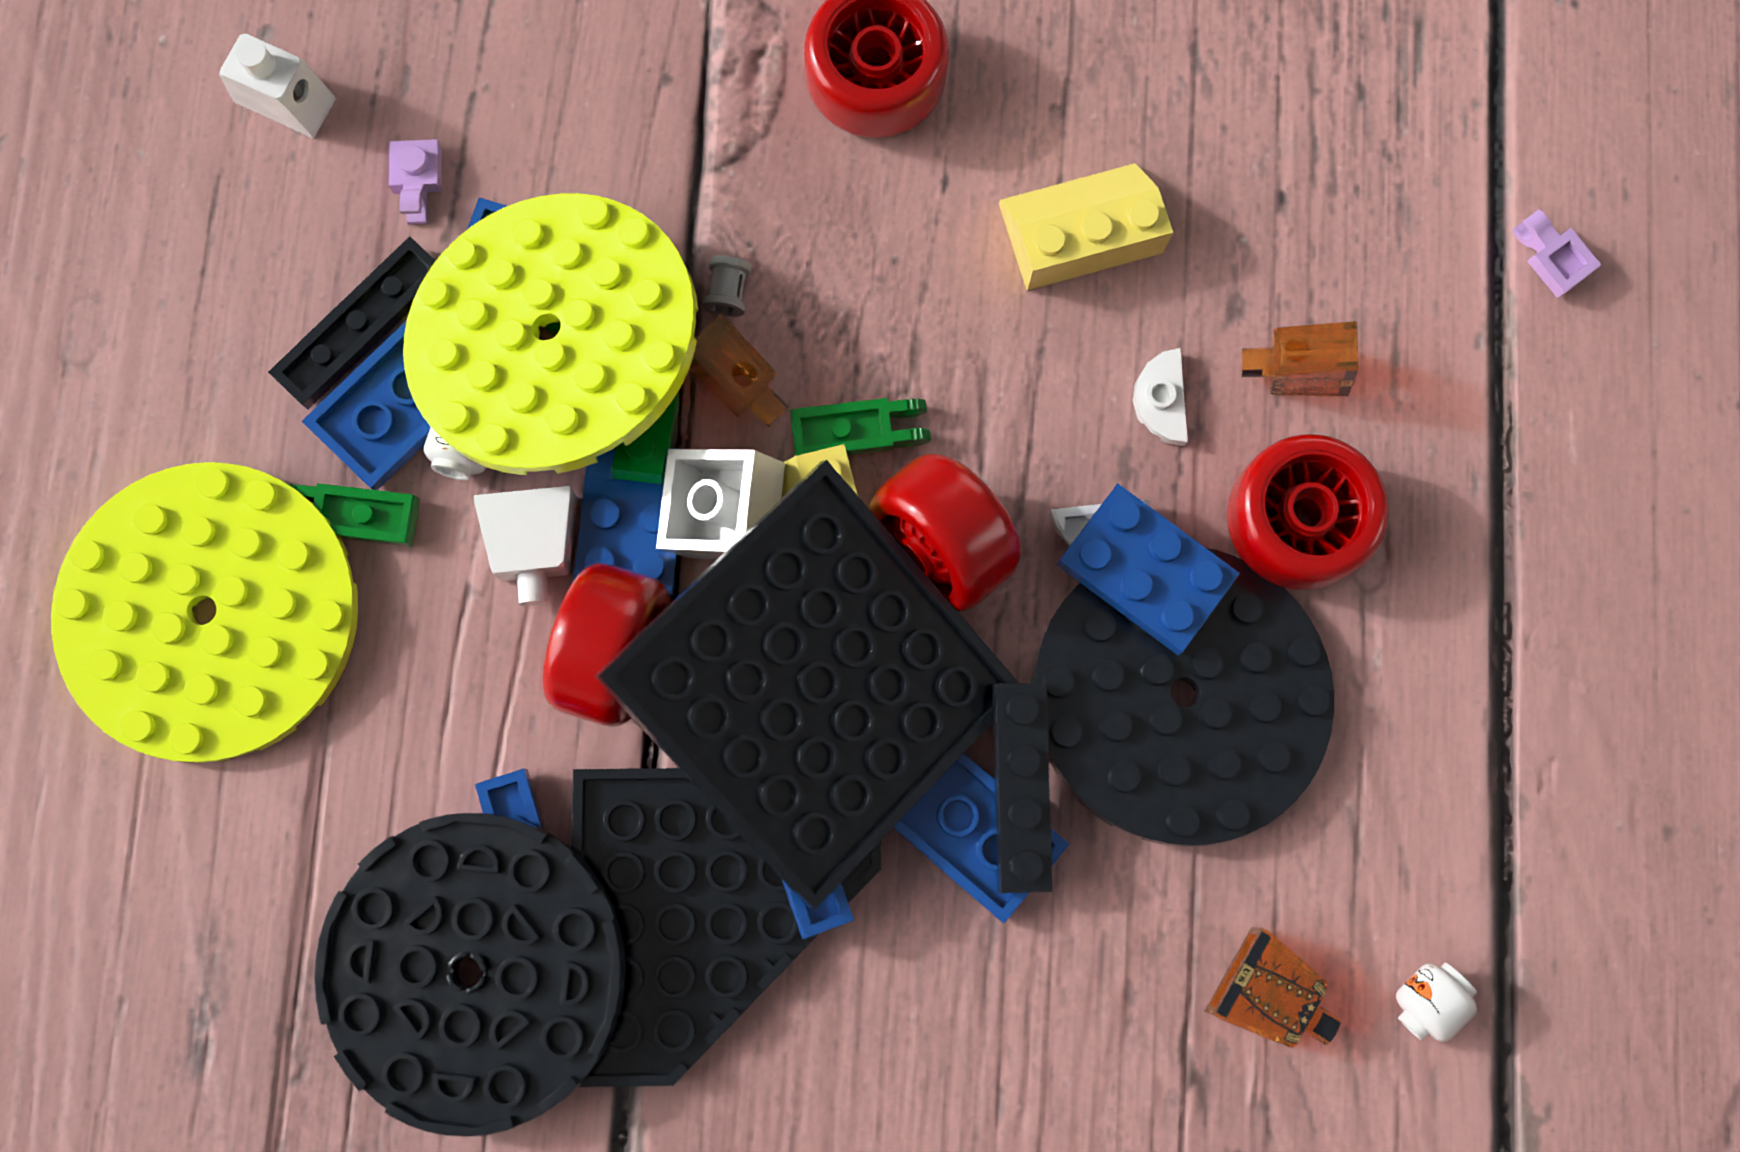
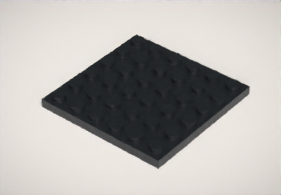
M827 460L817 464L594 676L801 901L813 910L818 908L993 722L992 685L1019 683Z

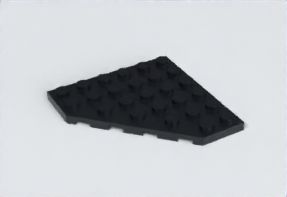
M679 768L573 769L572 849L593 870L614 907L624 943L626 964L625 989L616 1028L597 1065L579 1087L673 1086L819 934L802 939L782 879ZM881 841L841 882L848 903L881 870Z

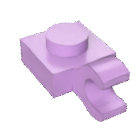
M437 139L389 141V187L393 194H400L401 214H407L406 222L408 225L427 224V193L442 192V148Z
M1540 209L1512 230L1516 238L1523 245L1537 252L1527 262L1557 298L1601 266V263L1572 228L1559 235L1549 218Z

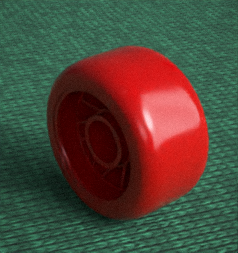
M826 0L813 15L804 43L806 83L811 98L818 110L838 128L867 138L895 136L914 128L925 120L934 110L943 93L949 61L948 37L940 16L927 0Z
M1320 434L1291 436L1261 451L1245 467L1235 481L1227 506L1228 531L1239 557L1252 571L1266 581L1292 590L1324 588L1343 580L1364 566L1380 546L1387 529L1389 517L1386 489L1372 463L1360 451L1348 443ZM1293 507H1301L1309 513L1311 518L1310 526L1304 525L1297 519Z
M931 453L917 457L882 484L870 500L869 509L958 612L969 610L981 603L1010 578L1017 569L1021 558V545L1017 530L1007 510L980 477L968 467L949 456Z
M603 563L593 564L580 572L560 606L545 654L542 676L543 693L547 702L555 710L608 727L621 726L631 720L632 717L594 676L670 605L669 593L661 582L650 576Z

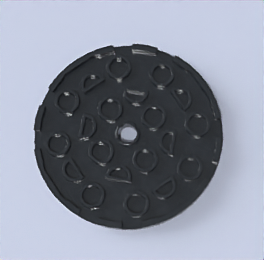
M1209 548L1206 549L1240 574L1180 655H1176L1083 584L1079 583L1060 604L1051 618L1043 635L1040 648L1037 651L1033 670L1034 682L1032 683H1046L1049 762L1056 774L1061 776L1085 808L1108 825L1115 826L1129 834L1140 837L1142 840L1168 846H1206L1230 841L1250 834L1279 817L1297 801L1317 773L1327 751L1333 726L1334 687L1332 672L1321 638L1308 615L1285 588L1270 583L1257 575L1242 559ZM1181 679V681L1189 683L1194 691H1197L1192 706L1182 707L1173 701L1171 687L1175 681Z
M458 813L426 819L396 836L388 837L371 850L358 863L360 867L349 879L343 891H338L323 923L315 960V997L321 1025L326 1024L330 1038L338 1053L334 1058L344 1074L358 1091L364 1090L377 1103L386 1108L385 1113L411 1127L445 1136L470 1137L507 1131L529 1122L554 1108L583 1083L605 1052L616 1028L625 989L626 964L620 925L614 907L593 870L579 854L550 832L532 823L493 813ZM467 956H471V958L476 960L481 972H483V976L480 977L478 983L473 987L465 985L458 976L459 964Z

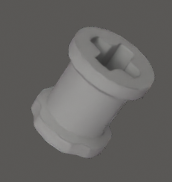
M726 255L711 257L708 267L712 271L709 292L702 299V308L720 316H742L745 313L746 307L742 302L745 278L749 277L752 265L743 259Z

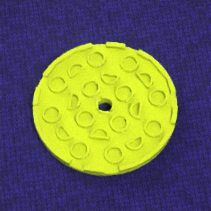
M560 193L539 196L506 206L483 218L456 238L432 265L413 299L407 318L403 347L404 369L413 400L424 419L443 440L466 458L484 467L518 475H527L528 471L555 470L559 474L597 463L598 456L612 450L623 442L626 446L648 430L667 409L683 384L691 366L697 343L694 333L696 312H699L692 278L682 257L669 237L645 215L615 200L596 195ZM553 322H561L559 333L554 338L544 341L539 340V326L545 327Z
M215 462L185 464L150 474L130 484L102 505L86 522L68 550L57 577L51 610V634L58 667L68 690L78 706L102 731L121 744L156 758L194 763L221 762L256 750L261 751L281 741L297 730L296 726L308 717L317 706H321L337 685L353 648L358 620L357 584L353 582L352 571L347 558L349 553L341 537L335 534L330 526V521L299 491L280 479L246 466ZM212 598L217 607L216 615L209 623L200 625L195 619V612L192 611L193 606L196 607L200 601Z

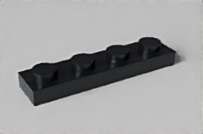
M409 236L268 373L301 405L309 410L409 313L413 299L423 279L436 260Z
M1046 683L993 684L998 892H1053Z

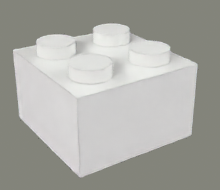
M668 449L656 549L686 558L717 560L781 499L785 463L756 450Z

